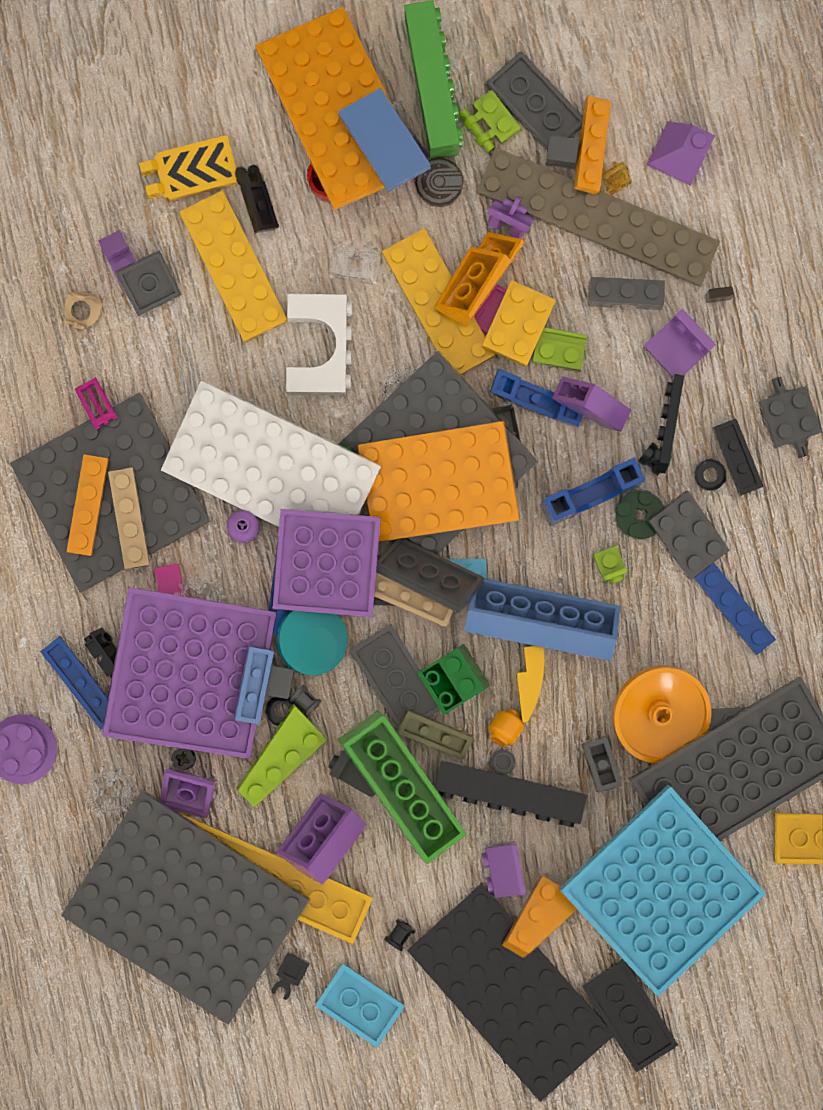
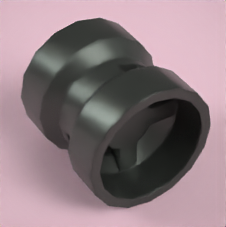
M652 442L638 462L643 466H649L651 472L658 476L660 473L656 472L657 463L653 465L652 462L655 449L659 448V446Z

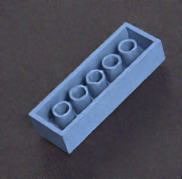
M484 579V584L469 601L464 632L611 661L617 642L621 606Z

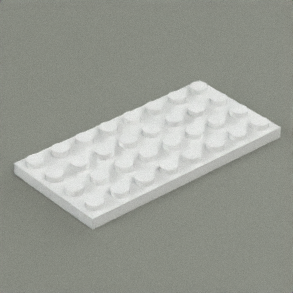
M201 380L161 471L238 508L249 511L255 516L279 527L280 509L359 515L382 465Z

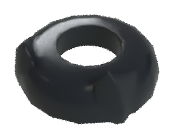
M713 458L702 461L695 470L697 484L707 491L719 489L727 480L725 467ZM707 468L717 470L718 477L714 482H708L704 479L703 473Z
M272 697L268 701L265 714L273 725L278 726L286 718V716L280 718L275 715L274 708L277 704L284 703L288 706V709L293 704L297 707L295 702L292 703L289 700L291 697L288 699Z

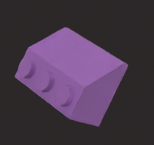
M320 793L276 853L304 875L323 885L367 824L353 809Z

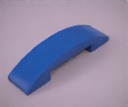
M497 369L490 393L537 414L579 427L583 415L552 399L554 392L524 381L521 377Z

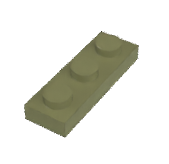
M407 708L396 728V732L400 735L462 760L474 739L471 734Z

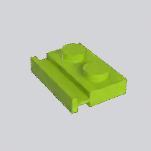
M544 327L535 346L532 363L581 371L587 335Z

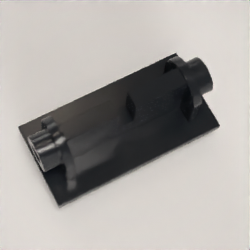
M103 628L89 633L90 635L84 639L86 642L85 646L95 659L102 654L104 658L98 664L106 676H110L112 679L117 648L113 644L111 636Z

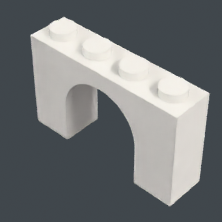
M288 294V322L318 323L326 326L335 336L336 349L331 359L321 366L287 367V395L346 396V389H351V375L346 374L347 365H351V350H347V341L352 340V326H347V316H352V302H347V295Z

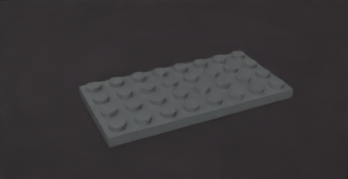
M797 677L629 779L645 806L667 785L671 786L720 841L823 779V714L802 677Z

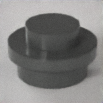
M498 750L492 755L490 764L496 773L508 774L515 766V758L508 750Z

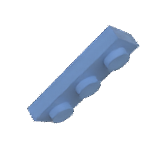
M248 646L234 720L260 724L274 654L273 650Z

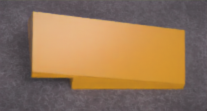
M487 232L478 248L470 246L434 308L467 327L519 254L524 244L523 239Z

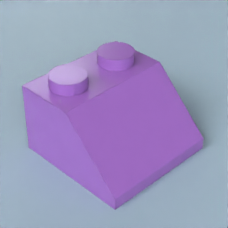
M513 841L486 846V853H481L484 868L489 867L490 877L486 878L488 892H493L495 898L525 895L517 844Z

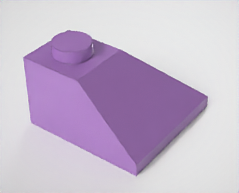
M668 121L647 165L691 186L715 135L694 125Z

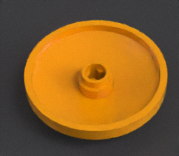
M666 665L646 668L628 679L618 692L612 710L613 728L618 740L630 754L642 761L655 763L708 731L711 722L710 699L702 684L693 675L681 668Z

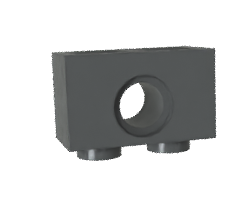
M601 737L582 743L581 746L596 792L621 786L622 782L608 738Z

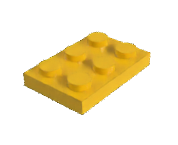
M511 280L481 348L527 367L556 300Z

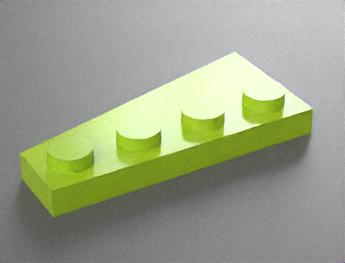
M294 704L289 709V713L284 721H281L276 728V733L269 743L267 742L262 749L263 752L257 761L253 762L237 786L238 792L254 808L327 741L324 735Z

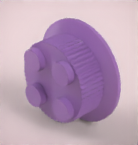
M15 715L0 722V777L16 784H28L44 777L52 768L57 755V742L50 727L41 719L31 715Z

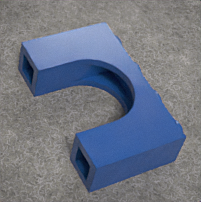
M634 457L612 467L607 473L568 491L564 489L544 498L540 506L551 527L640 486L645 481V478Z

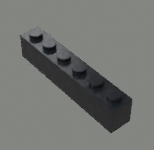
M442 760L435 784V789L439 791L441 797L453 799V795L462 796V801L477 805L479 800L487 802L488 808L501 810L502 806L512 808L511 813L525 816L526 812L536 814L535 819L550 822V818L560 819V825L573 828L575 823L581 824L587 795Z

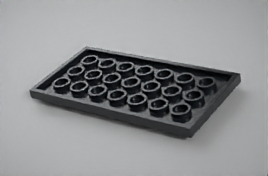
M481 883L407 951L541 1102L609 1041L613 1035L603 1020L538 947L522 958L502 946L515 921Z

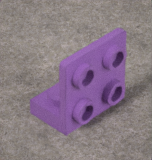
M682 308L669 323L644 345V348L673 378L674 374L685 375L716 344Z

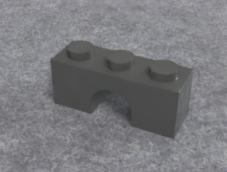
M591 277L588 288V307L612 308L614 305L636 306V309L661 310L664 306L665 280Z

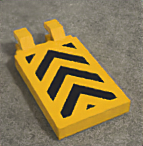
M227 135L161 151L154 156V160L139 163L142 176L156 173L159 175L160 183L145 186L149 200L164 196V198H169L170 202L237 184L235 177L236 165Z

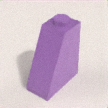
M563 376L552 397L555 401L604 428L619 432L622 431L631 412L630 408L596 384Z

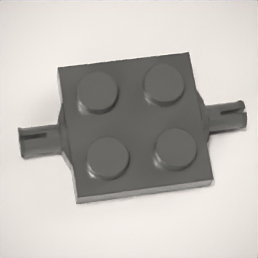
M782 377L774 378L771 381L776 394L771 398L758 402L774 448L784 445H795L798 458L808 456L804 441L811 436L822 433L807 387L785 390Z

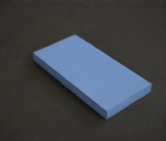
M381 88L338 111L339 117L387 192L431 169L429 161Z

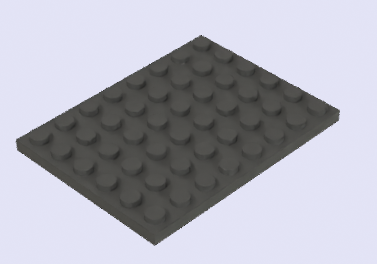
M142 790L61 916L229 1025L308 904L310 898Z

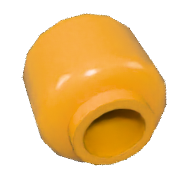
M513 709L497 711L488 726L489 738L502 747L515 744L524 730V723L520 719L521 715Z

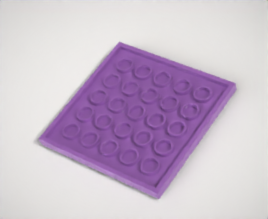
M128 587L102 736L250 759L256 724L234 720V714L248 646L270 650L276 612Z

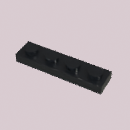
M674 374L672 382H667L664 396L668 397V402L663 404L661 418L665 419L664 426H659L657 440H660L661 443L660 448L655 449L653 462L657 463L656 472L666 474L670 464L684 375Z

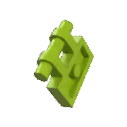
M493 90L472 104V107L477 112L476 114L471 115L467 109L459 113L464 121L463 125L467 130L470 129L477 138L476 142L480 147L483 146L487 153L495 149L494 144L491 142L493 138L496 137L502 145L521 131V127ZM481 120L490 129L488 132H484L478 125Z

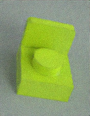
M617 545L593 554L603 582L609 580L610 584L624 580L623 575L628 573V570L623 564Z

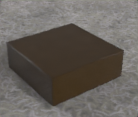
M733 287L709 289L705 294L706 303L731 300L734 296Z

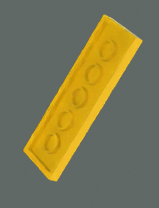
M223 190L179 211L244 343L288 322Z
M425 228L382 251L385 260L436 352L440 351L460 375L495 357L494 353L481 348L486 337L475 318L465 327L434 308L452 276Z

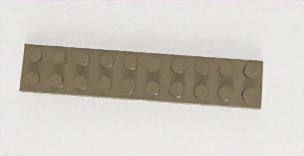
M495 147L476 194L493 201L496 199L500 202H504L505 198L514 202L516 197L519 196L522 198L519 205L528 208L526 214L698 287L702 286L720 243L719 240L602 191L595 195L574 189L575 180Z

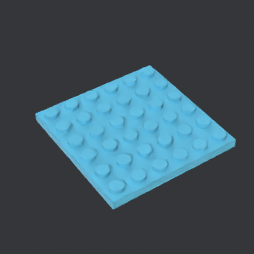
M669 785L655 796L559 888L657 997L673 984L766 894Z

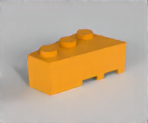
M544 876L536 881L502 946L524 958L577 910L559 890L561 886Z

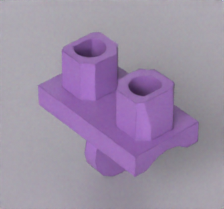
M519 196L516 197L514 202L505 198L504 202L495 199L487 212L489 214L487 225L494 229H500L502 223L505 222L511 225L508 233L510 237L520 239L525 232H528L535 218L526 214L528 208L519 205L522 200Z

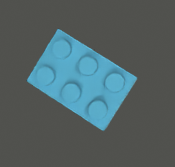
M342 963L315 1006L377 1048L405 1007V1004Z

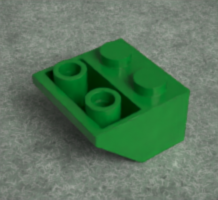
M464 644L417 673L443 715L490 686Z

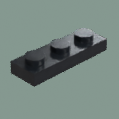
M735 418L713 427V432L739 496L764 487L737 419Z

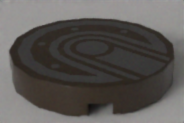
M439 157L429 159L431 169L415 178L417 194L430 206H448L462 192L464 181L462 172L449 159Z

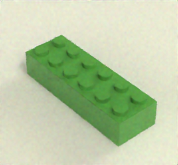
M434 0L404 5V21L429 159L458 156L459 148L463 147V134L461 126H456L458 124L459 112L457 102L452 103L455 91L453 80L448 79L450 76L448 55H443L445 53L446 41L444 31L439 32L441 30L440 22H442L440 8H435Z
M375 711L337 739L419 858L426 864L467 835L381 712Z

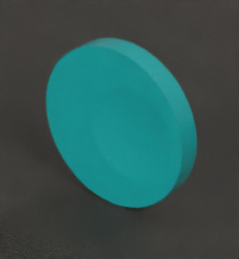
M290 610L280 622L276 641L278 652L289 668L304 675H321L331 671L340 663L347 649L348 636L345 624L338 614Z

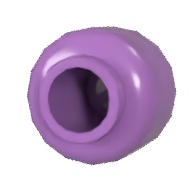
M236 511L228 519L227 531L231 538L237 542L249 543L259 534V521L249 511Z

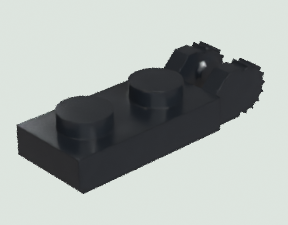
M250 165L247 172L245 167H237L235 171L236 181L241 186L240 189L254 233L273 231L279 228L266 183L262 179L261 172H259L260 169L257 165Z

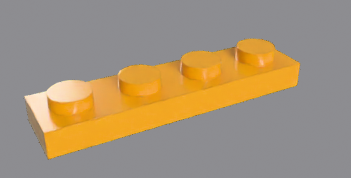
M590 95L585 98L574 189L596 195L600 192L611 101Z
M83 454L66 551L68 553L86 556L93 555L109 463L108 458Z

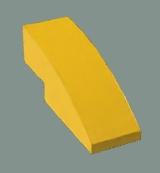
M523 647L525 672L516 673L522 723L528 722L540 694L544 674V647Z

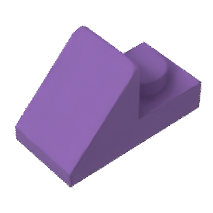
M118 230L98 240L121 285L115 271L136 260L121 231Z

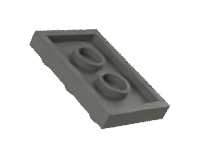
M684 491L647 519L690 580L730 551L689 491Z

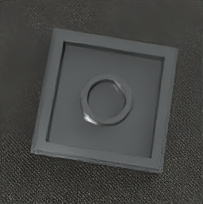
M160 250L115 271L137 316L182 295Z

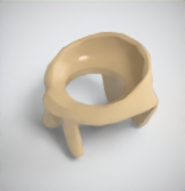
M69 292L64 303V316L66 320H63V322L73 325L76 329H85V327L94 325L101 314V301L90 292ZM77 301H85L90 306L91 314L86 320H77L72 314V306Z

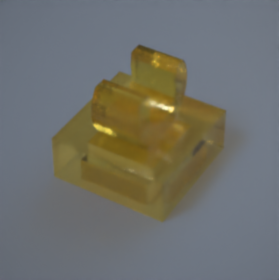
M614 161L612 162L613 168L608 171L604 168L602 170L605 187L610 195L632 183L628 167L623 162L618 164Z

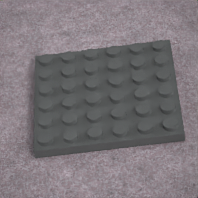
M437 351L338 445L349 446L352 452L359 454V444L500 422L502 420L441 352ZM505 425L514 482L516 483L538 461ZM464 529L408 538L412 543L438 554Z
M141 393L112 407L118 418L108 420L109 423L106 425L104 423L101 424V428L96 430L91 420H88L10 463L80 593L125 569L109 471L134 468L148 555L157 552L211 522L191 485L161 471L170 451V446ZM83 454L109 459L92 556L66 552Z

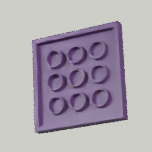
M280 509L273 609L373 617L381 517Z

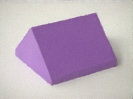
M168 768L164 773L160 801L174 810L207 818L217 781Z

